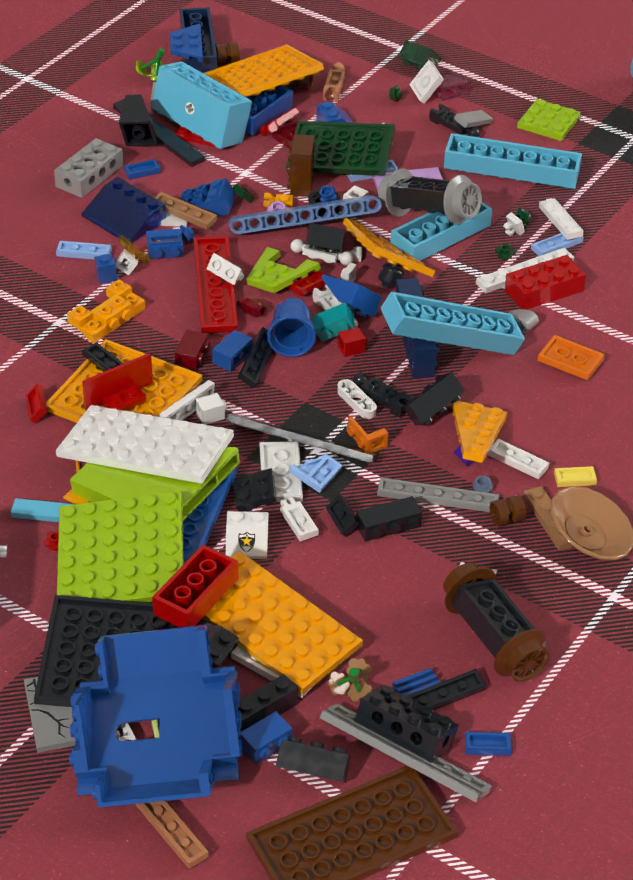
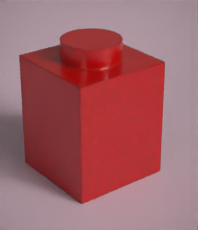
M359 327L338 332V348L344 357L365 352L367 337Z

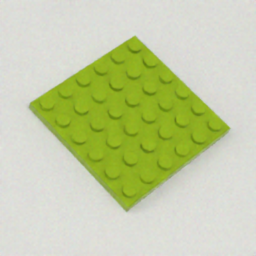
M181 490L60 506L57 595L152 602V596L184 564Z

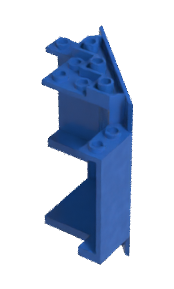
M207 625L101 636L98 643L95 644V653L97 657H100L101 665H98V675L103 680L80 682V688H77L71 696L73 722L70 724L71 737L75 738V746L72 752L69 753L70 766H74V772L77 777L78 796L92 794L93 800H97L98 808L211 796L216 781L238 779V758H242V740H238V737L241 735V712L238 711L240 707V683L235 684L238 672L235 671V666L213 668ZM159 720V738L120 741L115 736L116 729L124 723Z

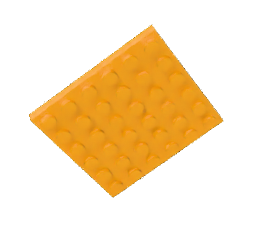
M286 44L203 74L247 97L259 95L264 90H273L278 85H287L293 80H302L307 75H316L319 71L324 70L323 63Z
M107 339L101 343L103 348L122 363L145 355V353ZM151 356L153 383L140 389L146 395V402L125 411L159 417L162 411L194 391L202 381V374ZM86 359L46 402L47 412L77 423L86 412L84 409L82 381L103 371Z

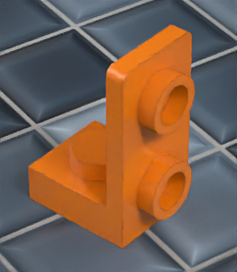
M353 417L348 418L347 432L350 437L355 439L359 448L373 453L388 446V432L385 428L367 434Z

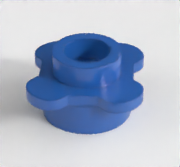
M326 185L319 191L321 202L337 198L335 187Z
M180 225L182 240L187 243L190 240L194 242V231L188 226Z

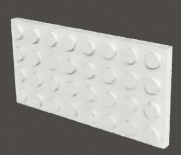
M90 405L56 449V455L66 459L202 484L234 437L233 430L223 427Z

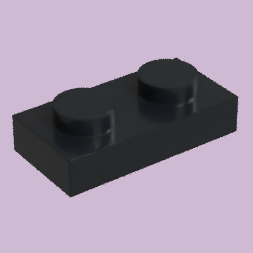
M340 494L325 507L338 530L345 537L360 524L345 497Z

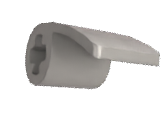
M515 309L508 312L513 315L523 334L527 333L539 322L538 316L530 310Z

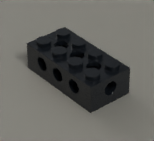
M386 685L379 686L361 698L354 720L429 762H433L452 747L459 726L451 718L441 716L430 707L420 705L413 701L411 697L401 695L394 691L392 687Z

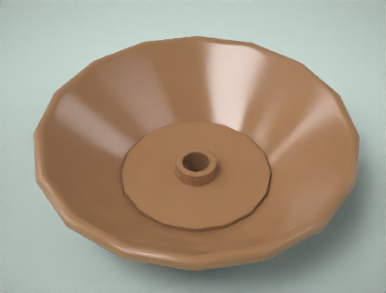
M569 486L558 490L552 498L550 514L554 524L566 541L576 549L600 560H617L629 554L633 548V528L628 517L616 503L602 493L587 487Z

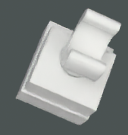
M125 248L115 263L118 269L130 275L137 266L138 260L135 259L134 253L131 254Z

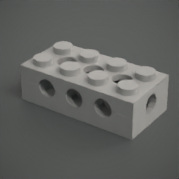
M95 138L54 170L55 187L83 198L123 166L122 149Z

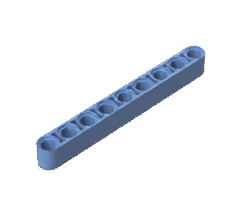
M373 195L252 213L234 216L229 220L228 225L235 234L256 232L376 213L381 209V201ZM376 200L375 207L369 208V202ZM358 202L359 208L353 211L352 205ZM338 205H342V211L335 213V208ZM320 208L326 209L323 216L318 215ZM308 210V217L305 219L301 218V213ZM287 213L292 214L290 221L284 220V216ZM269 216H275L274 223H267ZM256 218L258 219V224L254 227L250 226V221ZM240 221L241 227L239 229H234V222Z

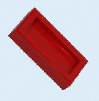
M38 383L26 394L30 421L35 424L47 413L43 386Z

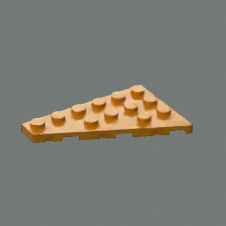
M345 217L343 224L347 227L346 230L351 232V235L362 243L361 245L367 247V250L372 252L373 256L379 259L384 257L393 265L399 263L410 272L416 270L433 277L434 269L424 266V263L406 252L403 254L398 249L399 247L381 236L377 238L372 230Z

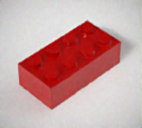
M564 255L506 273L504 290L521 309L527 310L583 292L586 274L568 255Z
M202 545L152 596L154 615L180 628L195 626L239 579L238 560Z

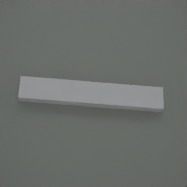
M382 477L380 478L377 496L404 499L413 496L416 502L490 512L489 506L491 501L499 500V494Z

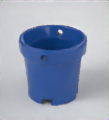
M287 298L285 302L281 304L279 302L274 309L273 320L268 328L267 340L270 347L277 354L285 357H298L306 354L312 349L316 338L315 328L311 322L310 309L305 306V302L302 300Z

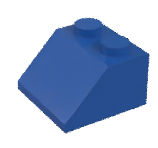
M333 102L317 104V122L353 123L347 112Z

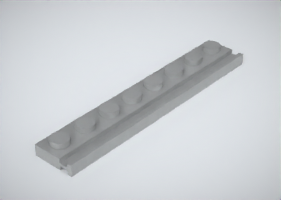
M338 703L328 707L327 710H323L320 719L474 802H477L478 799L483 798L490 792L492 785L440 757L433 762H429L354 721L357 713Z

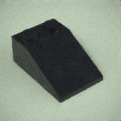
M310 223L307 227L306 245H309V249L319 251L320 248L327 249L326 252L337 254V251L342 250L345 229Z
M199 621L195 626L207 625L212 666L213 668L222 667L234 650L239 637L222 626ZM172 624V625L169 627V629H171V628H180V627L175 626V625Z

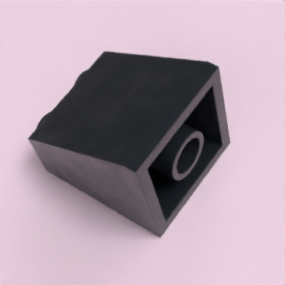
M125 95L119 119L125 145L158 146L153 123L142 95Z

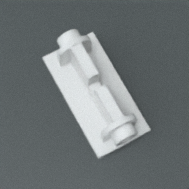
M213 253L207 270L235 285L237 280L241 281L244 278L241 268Z

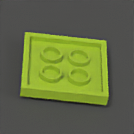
M536 99L518 121L517 128L563 141L579 120L581 112L560 106L559 104Z

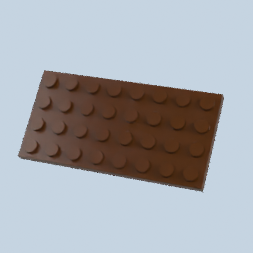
M409 766L402 767L246 832V839L271 880H361L451 841L458 836V831L417 771Z

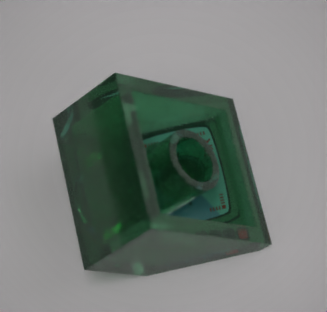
M405 40L398 56L404 65L411 66L412 64L418 70H421L428 60L436 66L442 59L433 49Z

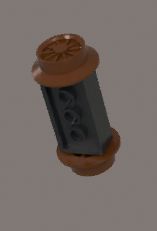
M465 563L458 566L449 573L443 584V590L446 593L445 606L448 611L460 614L495 658L494 669L499 675L511 676L517 682H524L538 675L549 661V653L545 649L547 645L545 633L535 629L496 582V574L492 569L487 567L479 568L475 563Z

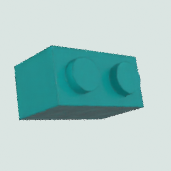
M346 302L313 315V326L321 342L338 336L340 331L355 328L354 314Z

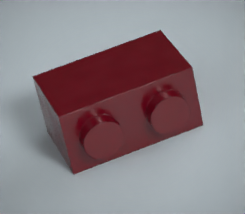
M186 329L175 351V365L197 371L199 365L203 364L205 353H208L210 349L208 334Z

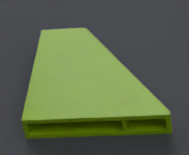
M236 447L225 448L202 484L88 462L73 475L70 483L72 492L89 502L181 490L184 521L240 463L239 451Z

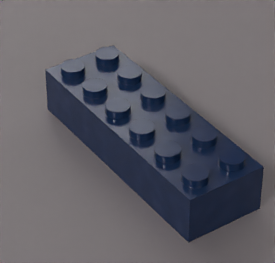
M210 7L179 9L180 29L200 24L203 62H198V58L191 56L190 59L184 58V62L202 73L216 69L217 53Z
M418 278L396 279L397 293L423 297V285H420ZM402 336L412 379L435 377V370L438 369L436 355H439V345L435 344V341Z

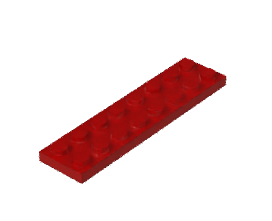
M229 236L194 237L201 332L238 331L234 285L207 270L213 253L231 262Z

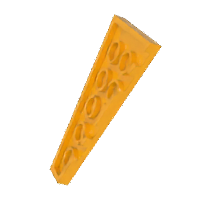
M462 401L451 403L463 459L483 463L507 418V412L497 407H484V405L479 403L470 404Z

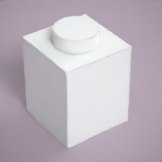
M218 393L196 399V414L203 424L206 425L225 419L226 402L224 399L221 400Z

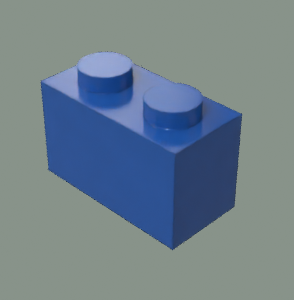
M234 330L213 348V364L232 372L247 358L253 345V338Z
M274 712L241 732L242 750L255 764L267 760L272 754L279 751L282 739L288 741L289 736L292 737V727L277 712Z

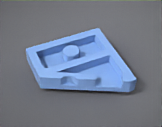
M325 454L317 459L307 460L299 466L294 464L290 467L289 472L320 493L341 470L342 464Z

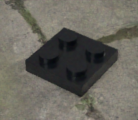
M272 468L234 478L235 503L238 512L277 502L275 478Z

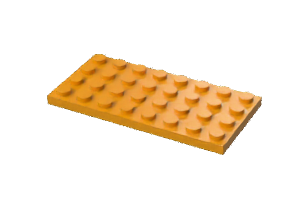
M238 551L231 557L238 560L239 579L202 618L207 623L222 626L239 637L236 645L279 677L285 674L298 687V692L302 695L363 646L361 638L241 551Z

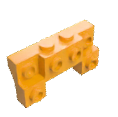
M119 279L106 287V295L109 299L93 310L89 311L79 305L67 313L68 323L80 330L87 340L92 343H96L145 309V300L132 293V287Z

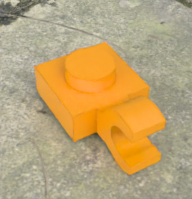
M264 193V199H269L268 201L264 200V207H268L275 201L283 202L288 208L292 207L293 195L276 194V197H274L271 193Z

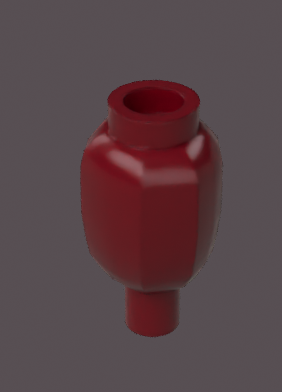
M239 298L237 300V305L242 306L243 311L253 317L258 318L266 313L267 309L264 303L257 299Z

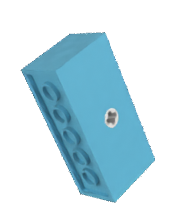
M181 61L159 66L151 108L156 110L157 113L165 115L169 120L177 122L181 127L189 129L193 134L201 136L205 141L213 143L215 147L224 149L228 146L243 143L252 101Z

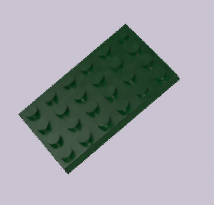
M298 121L295 134L315 136L314 173L385 175L395 124ZM287 161V164H286V170H287V172H288L289 161Z

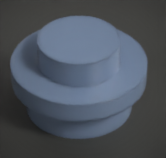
M478 476L473 482L474 491L489 493L493 488L491 479L487 476Z

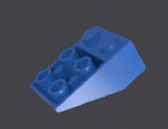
M227 178L221 180L217 179L206 185L202 184L197 188L186 189L182 193L180 200L220 217L230 213L236 193Z

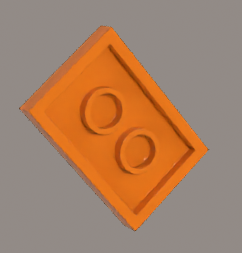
M554 335L539 353L537 361L589 380L604 360L605 354Z

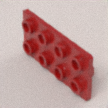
M147 353L83 380L84 409L87 411L90 405H104L106 408L125 411L146 402V395L140 389L153 383L151 355Z

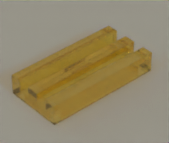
M120 235L118 242L127 251L144 263L150 260L141 248L123 235Z

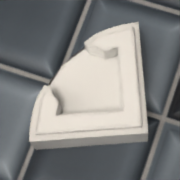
M354 247L353 250L349 251L354 257L353 262H361L362 247Z

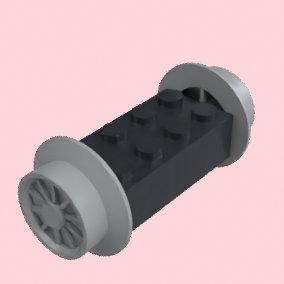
M400 168L392 174L386 175L382 179L378 190L381 205L387 208L394 216H404L410 209H414V211L427 210L428 213L441 212V214H446L448 220L454 224H461L468 218L475 217L479 212L482 202L480 188L465 175H457L451 180L415 177L407 169Z

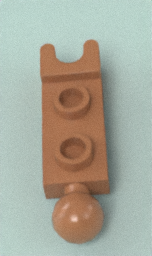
M336 62L332 69L329 70L323 89L324 101L333 97L335 102H339L345 78V68L340 62Z

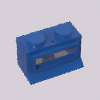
M181 229L146 231L148 260L184 257Z

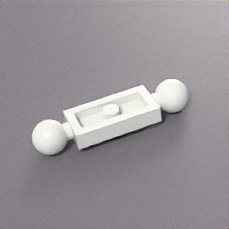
M295 239L291 242V250L293 252H302L303 255H307L312 259H323L327 263H335L337 260H340L346 266L354 260L352 253L348 251L341 254V250L335 254L326 252L327 249L320 248L319 251L309 249V245L304 244L300 239Z

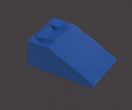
M322 275L323 281L339 302H346L350 310L353 312L356 310V314L366 318L367 315L375 317L382 299L381 296L359 284Z

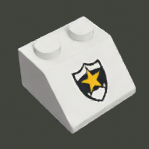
M227 511L226 555L232 557L238 551H241L250 559H267L268 512Z

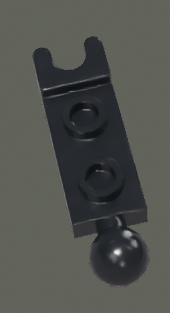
M439 104V110L430 109L429 119L437 125L440 123L460 135L467 133L468 136L479 137L480 131L477 127L464 128L454 119L456 114L449 111V108L445 105Z
M359 372L353 377V382L358 387H361V390L367 396L390 409V413L402 418V409H404L402 406L411 400L412 397L404 392L399 393L375 377L368 380L365 373Z

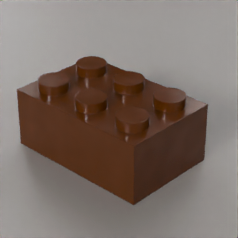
M294 134L293 141H290V151H288L289 178L287 188L290 189V195L308 197L312 191L315 136Z

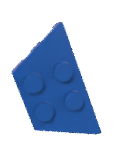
M200 24L170 32L171 55L190 59L191 56L198 58V62H203Z

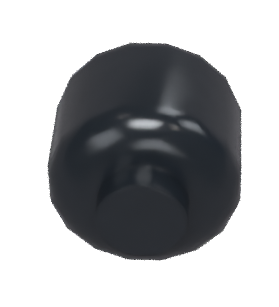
M385 263L378 276V279L382 282L381 285L387 289L396 287V279H402L404 276L402 266L400 264Z

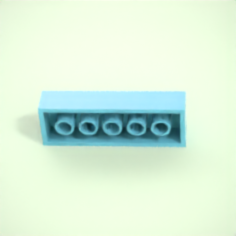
M481 202L477 215L473 218H468L461 224L450 222L446 214H441V212L426 213L391 230L390 242L399 247L398 249L403 254L406 252L421 261L491 226L492 208Z

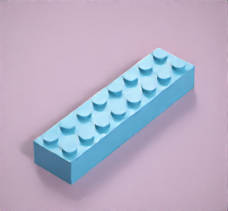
M451 133L445 150L444 168L575 189L580 172L582 153Z
M390 292L381 306V311L392 334L397 336L401 335L511 355L517 352L525 340L517 322L510 313L397 292Z

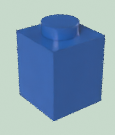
M103 254L95 256V272L99 284L117 281L116 263L113 255Z

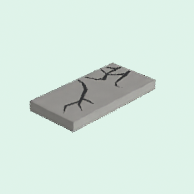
M38 677L24 679L37 753L75 746V738L71 737L70 724L73 722L72 707L34 704Z

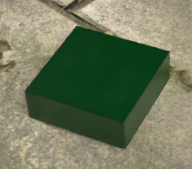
M235 184L233 187L234 191L248 202L252 203L255 199L247 189L239 184Z

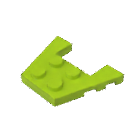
M267 247L246 280L250 286L276 293L293 284V280L297 278L303 279L308 276V272L312 270L317 272L321 267L320 263L308 259L296 269L275 263L281 257L280 251Z

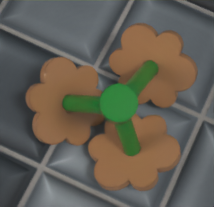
M352 658L349 660V667L346 669L349 676L346 678L343 673H330L328 685L331 687V692L334 695L340 694L343 696L347 693L353 702H357L372 692L371 685H367L366 682L358 683L360 679L363 681L367 680V674L372 671L371 666L366 663L364 658L359 660Z

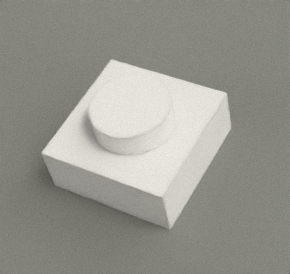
M350 262L346 268H343L341 272L342 280L354 282L357 264Z

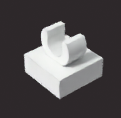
M512 212L506 216L508 222L503 225L507 229L505 233L509 236L515 232L518 235H522L525 232L522 220Z

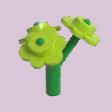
M159 48L155 59L145 65L142 61H136L137 72L142 76L151 77L150 80L156 82L159 66L166 65V63L160 62L165 50ZM150 65L152 75L147 73V67Z

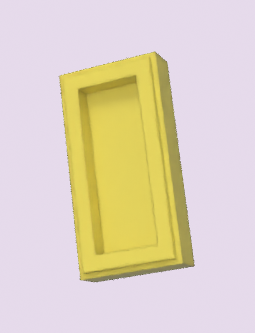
M593 466L554 468L557 487L597 484Z

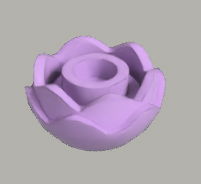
M275 201L268 206L267 211L288 207L281 201ZM269 216L272 220L275 221V216Z

